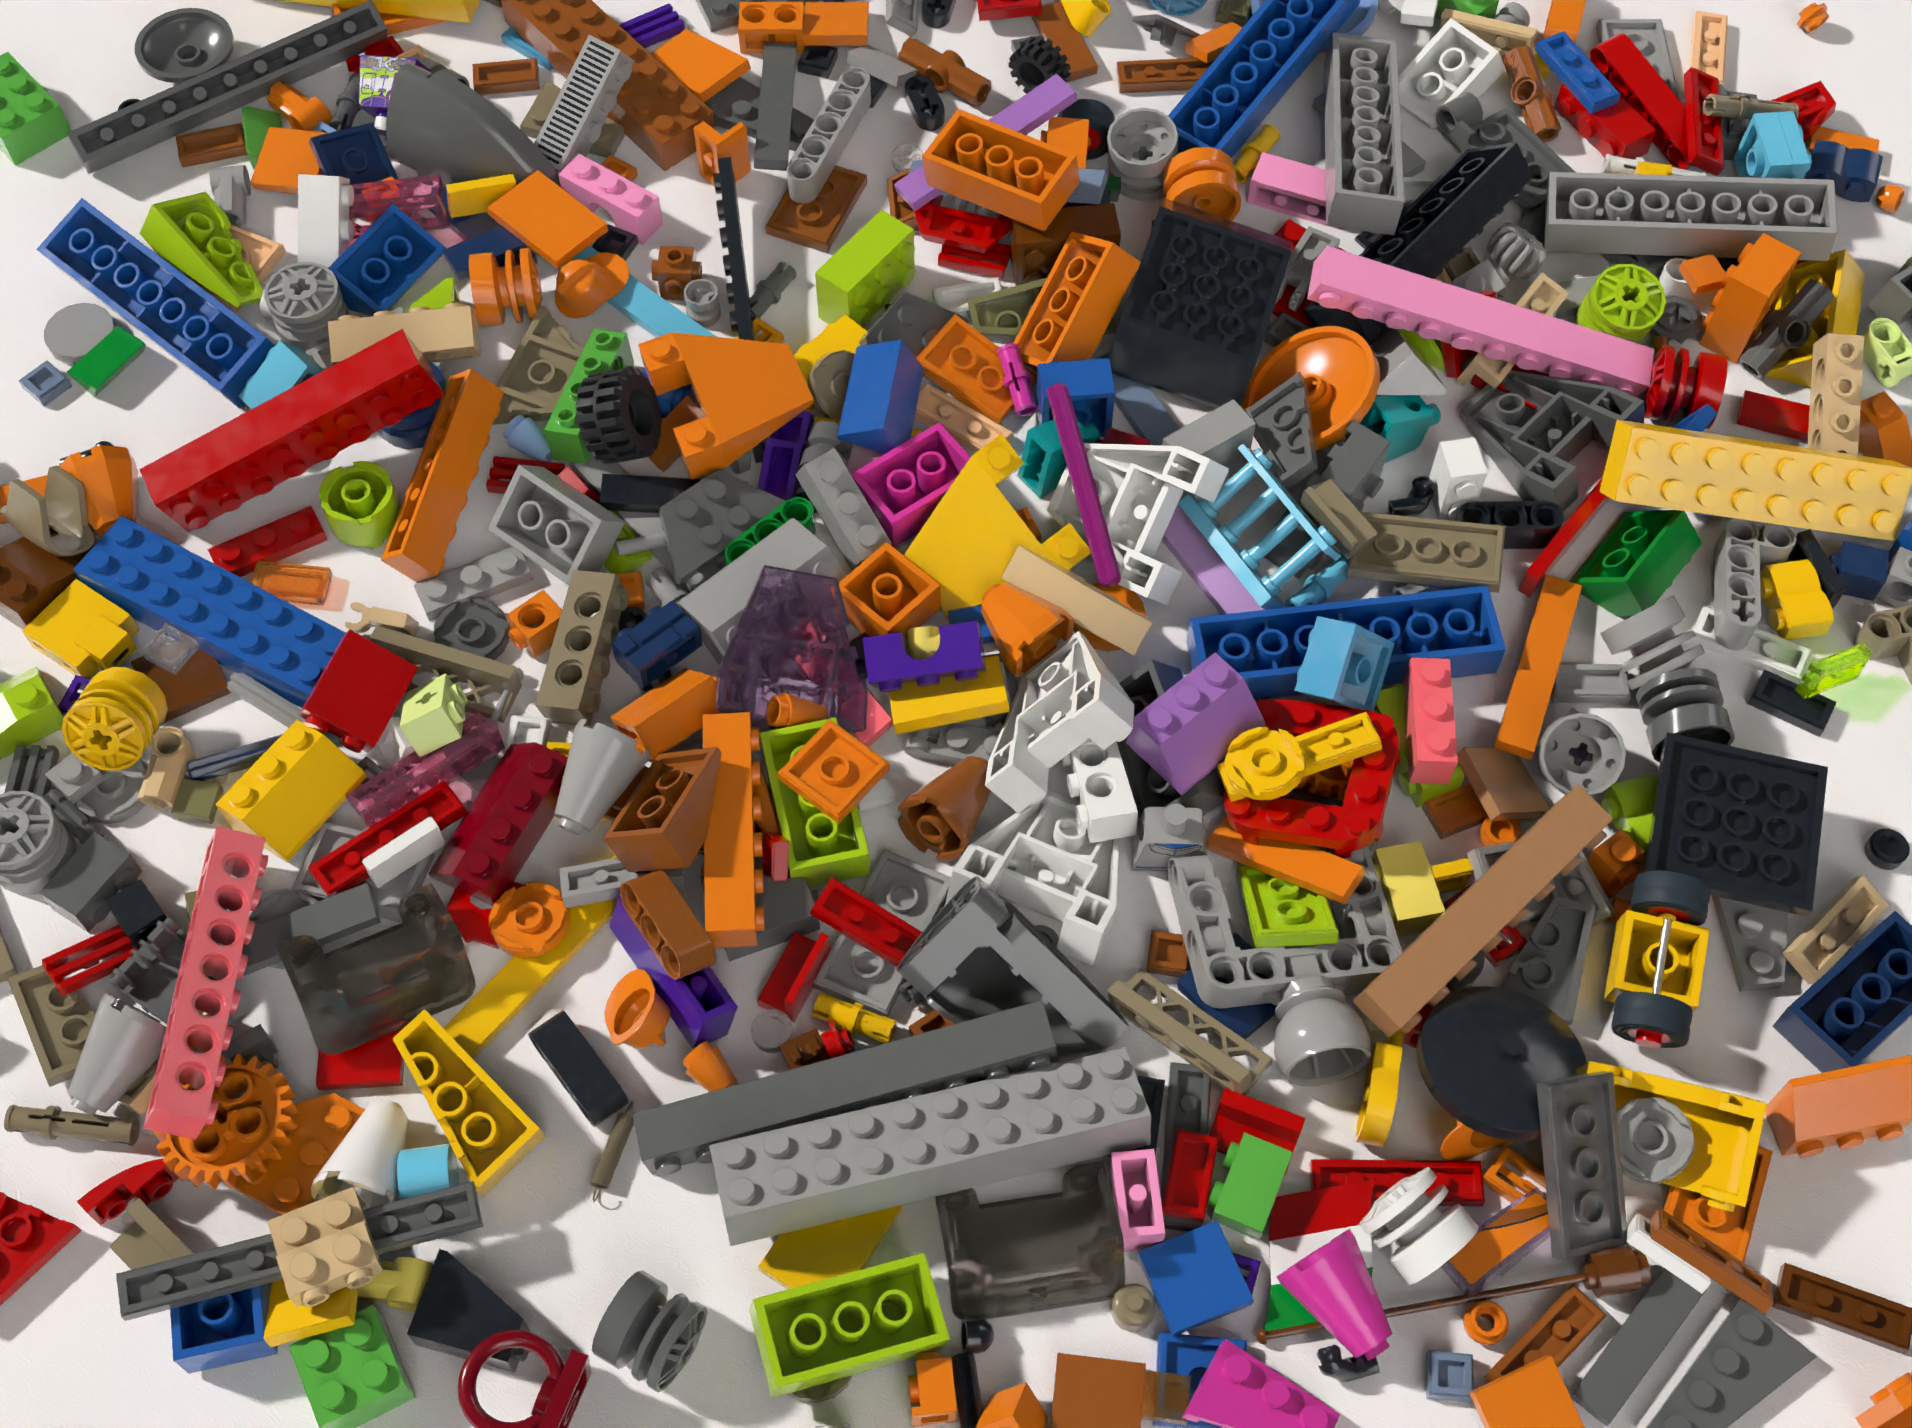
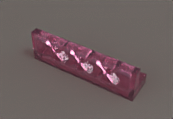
M440 174L352 185L354 189V203L352 206H349V220L363 217L371 221L370 225L360 226L353 222V239H358L392 204H395L426 231L449 228V219L442 203L444 184ZM435 209L437 217L425 218L417 213L420 210Z
M477 711L463 721L462 738L422 757H419L416 751H414L345 796L365 825L370 828L443 780L449 785L505 749L499 729L491 719L486 721L480 712Z

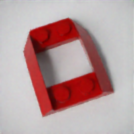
M938 195L918 210H913L921 237L925 241L982 254L1011 231L1012 218L999 214L996 219L940 206L944 195Z

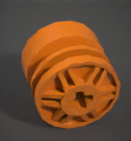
M530 248L520 249V265H516L513 251L506 250L505 266L499 267L493 252L470 254V284L474 308L480 327L503 325L505 322V309L511 308L516 322L522 323L524 306L527 307L528 315L532 322L541 306L543 296L539 270L533 260Z

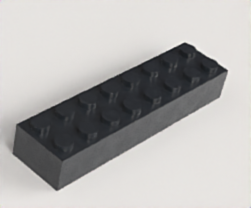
M1517 142L1467 149L1400 215L1394 235L1380 234L1359 256L1431 279L1441 275L1443 267L1451 259L1458 257L1464 251L1463 247L1471 239L1479 236L1484 231L1483 227L1491 219L1499 216L1504 211L1503 207L1511 199L1519 196L1524 190L1523 187L1534 177ZM1312 301L1304 309L1313 328L1321 326L1347 328L1359 334L1367 343L1377 339L1381 334L1380 331L1386 326L1385 323L1373 319L1355 317L1352 313L1344 310L1325 308L1315 301Z

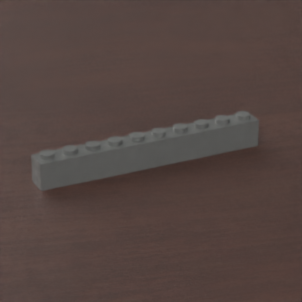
M369 0L72 130L67 134L89 175L267 96L270 93V87L279 81L291 85L339 64L351 56L359 55L364 52L363 48L387 38V27L373 1Z
M1043 1000L633 1113L641 1160L651 1174L669 1175L679 1171L681 1166L693 1162L701 1164L712 1163L709 1147L712 1144L1051 1065V1063L1057 1062L1059 1059Z

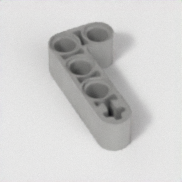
M1731 518L1726 523L1714 549V634L1718 643L1723 647L1731 650L1743 649L1752 637L1761 619L1760 571L1763 570L1765 565L1786 562L1796 543V536L1788 527Z

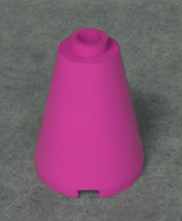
M1348 1229L1276 1277L1281 1285L1355 1358L1364 1354L1369 1361L1390 1347L1386 1339L1393 1333L1355 1235L1351 1229Z

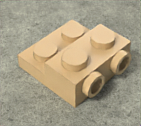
M354 1186L267 1221L288 1297L296 1307L301 1305L304 1307L318 1305L326 1301L330 1297V1293L345 1287L348 1289L362 1287L370 1283L374 1279V1275L384 1272Z

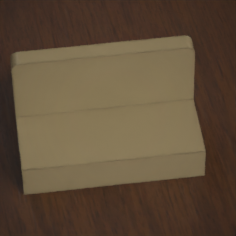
M1331 478L1315 490L1309 486L1303 491L1300 506L1319 527L1324 525L1337 539L1334 545L1347 560L1377 538L1378 532Z
M140 1198L125 1210L135 1222L110 1245L112 1251L131 1270L194 1254Z

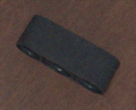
M1549 501L1467 502L1459 508L1455 521L1506 526L1504 549H1544L1560 530L1564 520V513L1557 504Z
M560 1011L528 1033L536 1050L593 1127H596L629 1104V1100L621 1086L565 1011Z

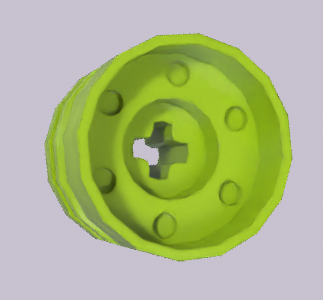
M1634 264L1614 265L1601 273L1579 304L1574 318L1575 324L1640 344L1663 314L1666 304L1665 292L1657 277L1647 269Z

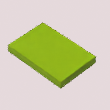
M1249 866L1237 867L1236 879L1256 948L1338 944L1339 932L1327 897Z

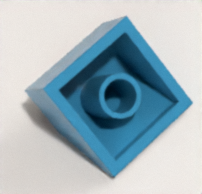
M1317 616L1314 628L1309 634L1308 648L1303 664L1297 673V684L1294 691L1335 706L1374 711L1395 643L1357 624Z

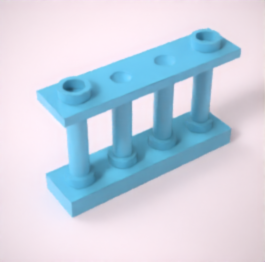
M1242 444L1238 449L1248 460V463L1221 487L1214 503L1205 499L1199 501L1188 493L1178 504L1261 608L1264 610L1284 608V603L1277 596L1281 592L1280 587L1320 551H1323L1337 561L1341 557L1340 553L1333 546L1337 539L1324 525H1321L1319 528L1315 525L1270 471L1269 468L1273 463L1267 455L1259 448L1254 452L1245 444ZM1259 474L1268 484L1269 488L1228 525L1224 523L1221 526L1215 519L1219 514L1217 510L1255 475ZM1280 499L1291 513L1249 551L1246 549L1241 551L1235 544L1239 540L1238 535L1273 503ZM1301 524L1312 539L1270 577L1267 575L1262 577L1256 570L1260 566L1259 561Z

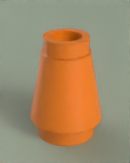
M783 692L779 696L774 695L770 698L766 717L770 726L780 729L827 719V709L824 705H819Z
M704 1041L694 1048L682 1061V1064L687 1068L685 1074L708 1092L739 1084L718 1046L712 1047L708 1041Z

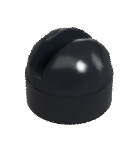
M977 1317L963 1318L961 1322V1346L963 1353L978 1354L986 1351L994 1339L992 1325L985 1319Z

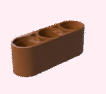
M657 870L621 884L620 897L626 912L672 979H680L715 964L716 953L710 937L664 871Z

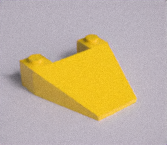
M1002 433L973 454L966 462L904 554L906 558L940 584L941 611L946 617H948V611L982 605V597L991 586L1009 583L1002 579V575L1019 544L1067 570H1070L1091 553L1090 548L1071 523H1068L1040 544L997 488L1000 483L1014 474L1024 464Z

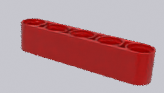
M1618 33L1590 50L1591 62L1621 94V97L1656 129L1652 142L1672 167L1684 170L1693 167L1688 161L1686 108L1631 39L1624 33Z

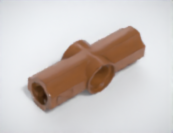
M911 37L903 43L898 54V60L918 69V74L930 78L938 93H944L946 90H949L973 105L981 106L986 101L991 90V80L967 68L963 59L956 52L946 50L942 54Z
M1526 45L1514 47L1505 53L1506 56L1503 59V64L1512 85L1511 98L1519 105L1527 127L1543 142H1550L1559 136L1558 133L1561 130L1552 105V90L1544 84L1531 48Z

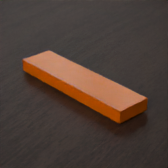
M1226 815L1206 842L1208 850L1344 905L1365 876L1362 865L1310 845L1260 837L1257 845L1249 844L1243 841L1242 835L1231 827Z

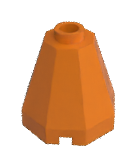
M98 445L90 448L92 455L82 458L81 452L69 455L59 465L60 468L83 484L88 523L100 537H103L121 516L136 523L138 469L127 447Z
M1011 583L995 584L982 597V615L1005 666L1015 677L1021 676V671L1023 673L1027 672L1057 648L1056 644L1061 638L1066 641L1073 635L1075 619L1065 609Z

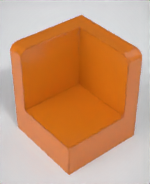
M1026 1382L990 1395L975 1428H1045L1048 1416Z

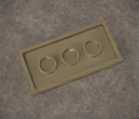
M1360 512L1378 532V536L1349 559L1347 577L1458 589L1488 585L1489 592L1499 593L1506 526Z

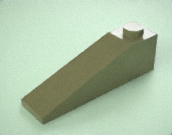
M1047 278L967 299L974 329L981 334L1017 336ZM1115 315L1112 317L1103 335L1117 332Z

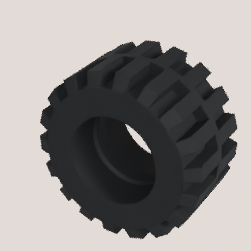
M628 367L588 375V378H584L577 392L576 418L581 438L584 440L587 450L592 452V456L596 460H600L601 463L611 464L647 458L654 454V449H657L659 438H661L662 418L656 392L646 375L643 376L642 372L638 369Z

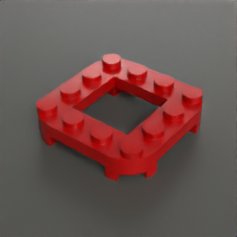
M1261 699L1257 701L1258 709L1266 723L1265 727L1278 732L1279 729L1288 731L1294 737L1367 712L1381 740L1382 750L1354 759L1342 807L1280 797L1273 800H1255L1246 797L1231 802L1226 789H1224L1223 801L1226 818L1231 827L1242 835L1243 841L1257 845L1260 837L1335 849V855L1341 858L1352 857V851L1362 849L1373 841L1378 842L1384 831L1383 819L1396 764L1399 765L1400 762L1399 738L1393 719L1389 715L1365 709L1288 699Z

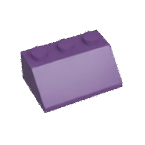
M1214 653L1133 718V729L1127 736L1126 743L1179 794L1183 795L1215 769L1217 764L1222 763L1226 759L1227 749L1235 738L1245 731L1257 727H1265L1266 723L1244 678L1217 653Z

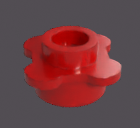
M834 1020L829 1021L831 1029L821 1033V1037L830 1058L846 1055L856 1050L846 1027L838 1029Z

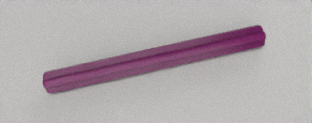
M1056 383L1047 388L1050 407L1099 583L1101 586L1112 587L1121 581L1118 564L1068 387L1062 383Z

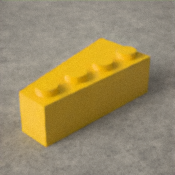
M425 1009L393 1038L412 1076L424 1094L431 1111L448 1138L455 1155L466 1171L470 1182L474 1181L476 1191L484 1197L546 1135Z

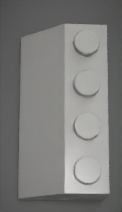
M791 518L676 604L684 611L685 615H688L699 626L702 641L719 665L733 664L833 589L847 574L829 547L796 519Z

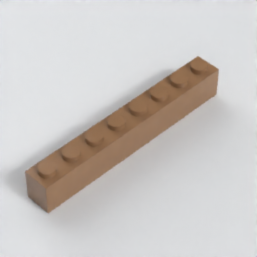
M1579 784L1576 785L1547 811L1352 1002L1387 1038L1398 1030L1404 1035L1407 1034L1422 1020L1423 1017L1418 1011L1426 1003L1431 1007L1439 1003L1450 992L1445 985L1454 976L1460 981L1477 965L1472 958L1480 950L1487 954L1502 941L1504 937L1499 931L1507 923L1514 928L1530 913L1526 905L1533 898L1540 902L1556 887L1551 880L1559 872L1565 877L1582 861L1577 854L1584 847L1590 852L1606 838L1607 834L1603 829L1613 818Z

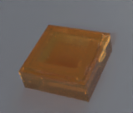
M1146 1370L1141 1419L1186 1425L1187 1420L1182 1419V1416L1189 1405L1191 1376Z

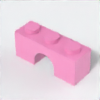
M580 153L558 174L563 190L593 213L602 206L612 216L615 227L636 234L638 243L641 245L663 225L659 196Z

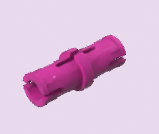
M1010 343L997 350L1005 373L1003 382L1005 388L1010 390L1016 415L1019 417L1028 416L1038 410L1029 384L1032 378L1030 372L1025 370L1019 345Z

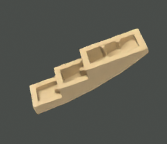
M1020 544L1002 575V579L1065 609L1075 619L1074 623L1132 655H1135L1152 625L1151 619L1119 603L1117 598L1090 585L1081 576Z

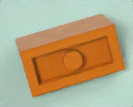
M704 121L693 128L700 176L713 186V174L719 173L718 159L731 157L736 182L751 171L747 128L742 122H739L722 135Z

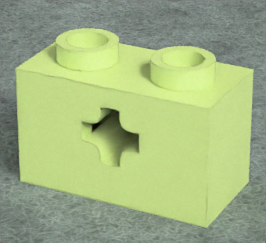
M446 673L405 693L399 727L419 757L462 738L463 721L466 719L464 712L467 697L462 687L458 683L453 684Z

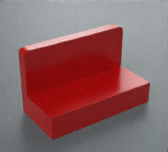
M794 932L757 999L758 1006L795 1022L814 987L813 981L831 949L829 936L821 933L817 941H814Z
M1225 1088L1208 1136L1219 1138L1217 1152L1225 1155L1231 1142L1240 1145L1244 1132L1294 1152L1306 1118Z

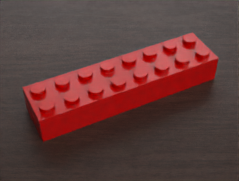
M401 329L139 470L154 505L183 529L190 532L205 527L209 521L226 512L238 509L244 502L257 495L270 492L274 486L285 480L302 475L306 469L323 460L334 458L341 450L355 443L367 440L371 434L384 427L399 423L403 417L412 412L431 406L435 400L445 394L428 360L404 330Z

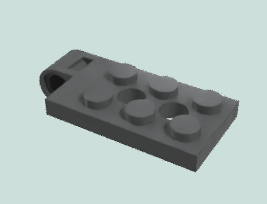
M1465 93L1438 107L1436 111V120L1439 128L1463 152L1472 148L1517 142L1533 176L1541 177L1539 180L1531 179L1523 187V192L1512 199L1524 212H1526L1527 208L1533 210L1545 203L1549 172L1576 173L1508 108L1482 120L1483 110L1479 100L1473 94ZM1534 193L1541 195L1536 199L1532 200V196Z

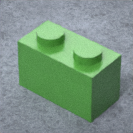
M1245 1132L1240 1145L1231 1142L1223 1166L1230 1168L1225 1183L1216 1181L1207 1204L1215 1208L1211 1220L1218 1221L1219 1224L1260 1240L1293 1152Z

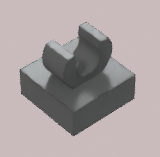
M261 1024L232 1040L227 1051H225L232 1062L237 1054H241L247 1063L256 1056L260 1062L265 1060L270 1062L275 1069L278 1068V1061L274 1056L278 1050Z

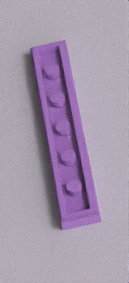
M1055 74L990 118L989 121L1027 135L1078 100L1077 93L1058 74ZM923 165L894 184L896 192L914 211L944 192L927 185Z

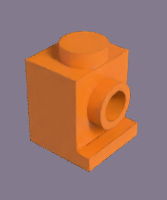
M1620 829L1596 847L1587 860L1609 900L1635 881L1640 870L1637 864L1645 852L1623 829Z
M938 1352L922 1353L915 1356L916 1375L908 1376L910 1403H919L920 1406L911 1407L912 1425L922 1426L957 1422L952 1358H942V1354Z

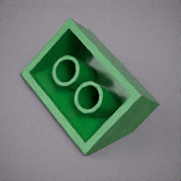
M1685 511L1624 512L1569 582L1582 585L1581 595L1615 616H1633L1655 605L1666 589L1672 585L1673 580L1684 566L1691 561L1692 556L1702 545V542Z

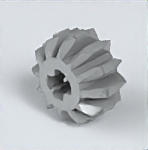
M1507 222L1495 231L1486 247L1491 255V259L1495 260L1507 273H1512L1516 278L1529 279L1532 274H1535L1547 256L1542 243L1537 241L1534 235H1531L1526 229H1522L1518 224Z

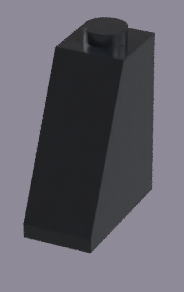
M439 1249L407 1335L417 1346L466 1359L480 1342L496 1333L507 1330L530 1331L528 1325L518 1313L448 1251ZM521 1348L505 1349L491 1356L484 1364L515 1373L519 1360L524 1362L530 1351Z

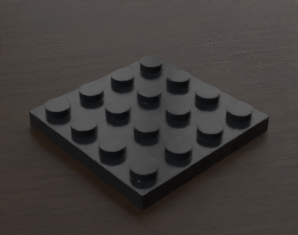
M1667 732L1662 746L1644 872L1671 871L1690 875L1708 884L1711 892L1710 895L1808 917L1813 911L1828 767Z

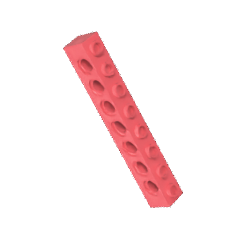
M217 825L207 846L144 1129L196 1140L204 1125L211 1126L214 1121L219 1101L212 1099L214 1087H220L226 1069V1062L220 1061L221 1051H227L234 1026L227 1025L229 1014H235L241 995V990L234 988L236 979H242L248 961V955L242 954L243 945L249 944L255 927V921L249 920L250 911H256L262 888L256 887L257 878L262 879L268 863V855L262 854L265 838ZM214 941L220 942V943H222L223 945H219V944L215 943ZM206 975L212 976L216 980L209 979ZM197 1010L204 1011L207 1014H209V1016H204L200 1014ZM190 1047H196L203 1053H197L190 1049ZM181 1083L192 1086L195 1091L185 1089Z

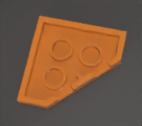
M336 1093L295 1103L298 1113L290 1117L296 1123L297 1128L291 1131H284L291 1144L286 1146L278 1145L276 1147L281 1159L274 1160L268 1157L264 1161L268 1171L263 1173L254 1168L251 1170L252 1180L249 1183L241 1175L236 1176L235 1185L232 1189L280 1216L313 1203L319 1195L317 1194L315 1199L311 1195V1186L314 1179L365 1109ZM260 1124L251 1127L247 1134L254 1132ZM218 1143L210 1146L207 1149L206 1153L214 1150L217 1147Z

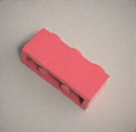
M1411 658L1403 678L1409 783L1448 785L1458 763L1450 659Z

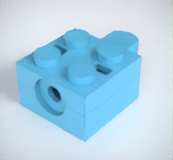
M1794 111L1754 113L1733 157L1738 177L1803 179L1806 172L1811 168L1812 157L1811 153L1806 150L1803 141V130L1801 125L1797 123Z

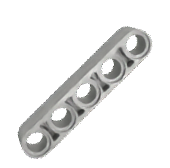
M851 67L841 74L788 163L789 197L793 201L804 204L816 199L870 107L871 80L867 70L861 67Z

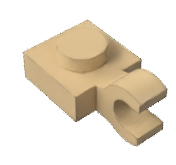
M358 602L350 604L352 610L362 613V619L358 623L345 622V627L358 634L365 633L377 625L414 637L416 635L419 622L407 613L373 606L369 608Z

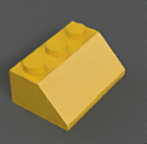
M297 719L215 805L234 830L265 838L264 849L288 863L368 776L324 734L306 726Z

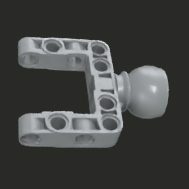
M1320 847V850L1335 855V849ZM1368 847L1352 851V857L1343 858L1364 867L1365 876L1355 889V892L1358 894L1353 893L1345 905L1331 899V905L1342 939H1338V944H1322L1285 949L1283 946L1240 950V947H1235L1229 925L1231 914L1220 878L1215 877L1208 855L1170 858L1168 862L1169 885L1197 992L1201 1000L1213 1008H1231L1266 1003L1275 1005V1017L1280 1022L1275 1032L1274 1055L1277 1065L1285 1075V1079L1291 1084L1318 1086L1342 1080L1362 1070L1370 1062L1371 1058L1370 1035L1367 1026L1360 1016L1350 1006L1345 1004V994L1361 993L1402 953ZM1197 907L1205 908L1207 911H1202ZM1373 960L1379 962L1383 966L1376 964ZM1334 965L1341 966L1344 970L1338 969ZM1255 973L1262 974L1267 979H1262L1258 977ZM1215 977L1224 979L1228 984L1219 982Z

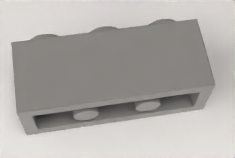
M835 448L804 464L795 476L851 570L859 566L885 542L890 545L892 544Z

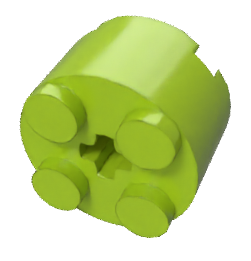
M368 461L353 462L354 466L345 469L339 466L333 469L323 479L319 488L321 507L331 531L339 540L349 545L365 546L369 549L380 547L384 540L390 536L401 508L396 490L388 473L381 466Z

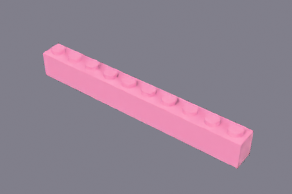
M1327 246L1314 261L1307 299L1318 302L1325 308L1344 310L1361 319H1373L1385 323L1393 329H1405L1417 333L1425 339H1437L1450 343L1457 349H1469L1482 353L1489 359H1501L1514 363L1521 369H1533L1549 374L1550 377L1614 387L1634 397H1637L1650 387L1654 356L1653 348Z

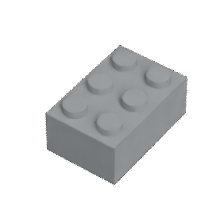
M518 465L488 530L569 585L573 570L601 571L625 521L546 468Z

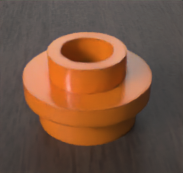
M1812 3L1799 13L1801 18L1797 22L1800 29L1804 28L1807 33L1820 27L1830 17L1827 13V5L1825 3L1819 5Z
M1489 1300L1472 1303L1466 1310L1463 1318L1466 1333L1473 1341L1481 1345L1497 1344L1505 1337L1509 1327L1505 1311L1497 1303ZM1485 1317L1489 1319L1492 1323V1330H1483L1478 1324V1318Z

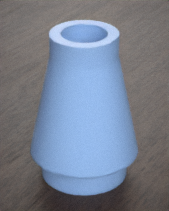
M518 415L509 422L503 433V437L508 440V446L538 461L551 462L553 460L546 436L530 417L525 418L522 415Z

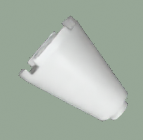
M381 1100L367 1106L314 1179L311 1186V1195L314 1199L317 1194L323 1199L354 1186L363 1210L398 1201L397 1161L399 1151L405 1148L408 1117L399 1104L390 1100Z

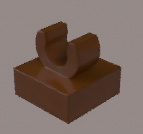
M817 1028L779 1045L780 1052L789 1070L831 1059Z

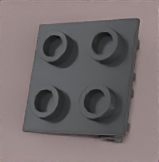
M169 917L164 922L158 921L156 923L157 927L147 937L148 940L145 942L141 939L139 942L141 948L138 951L134 949L130 951L133 956L129 957L118 969L115 968L112 971L115 975L109 981L166 1025L187 938V933L181 930V927Z

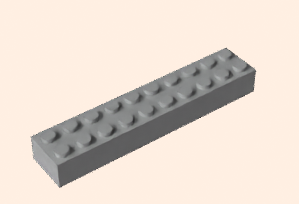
M1124 1047L709 1145L730 1246L1102 1157L1110 1155L1111 1152H1122L1151 1144V1113L1127 1049Z

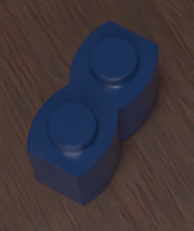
M1816 141L1811 152V168L1806 172L1804 179L1834 180L1835 194L1841 198L1853 202H1869L1877 186L1883 157L1867 149H1849L1833 141Z

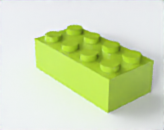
M836 717L830 718L831 721L838 725ZM829 719L760 732L762 753L781 835L789 841V877L805 878L808 888L828 884L831 877L840 882L870 875L869 852L858 806L856 805L837 824L778 779V772Z
M925 1252L758 1297L752 1300L749 1308L772 1398L915 1358V1356L922 1353L940 1351L950 1340Z

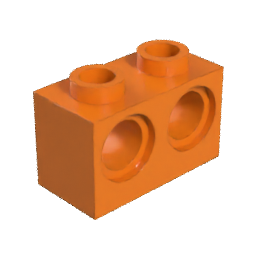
M740 2L738 21L740 53H764L765 42L797 44L796 53H803L804 3Z

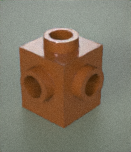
M660 246L658 260L652 261V280L658 281L660 296L663 299L684 300L686 285L695 279H702V262L696 261L694 247Z

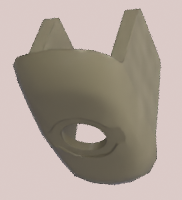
M58 465L49 467L44 497L20 479L10 481L7 505L0 508V512L26 539L52 555L59 557L80 555L90 549L95 543L94 534L88 524L84 486L79 480ZM49 529L57 531L58 534L50 537Z

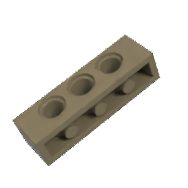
M573 570L535 704L545 718H550L551 722L577 725L580 719H587L586 726H590L593 714L599 710L603 678L608 676L610 670L609 656L612 648L611 643L614 642L615 637L619 633L618 622L621 611H624L628 604V592L615 573ZM589 645L588 648H586L585 650H582V648H584L585 646ZM581 678L576 684L571 685L575 680Z

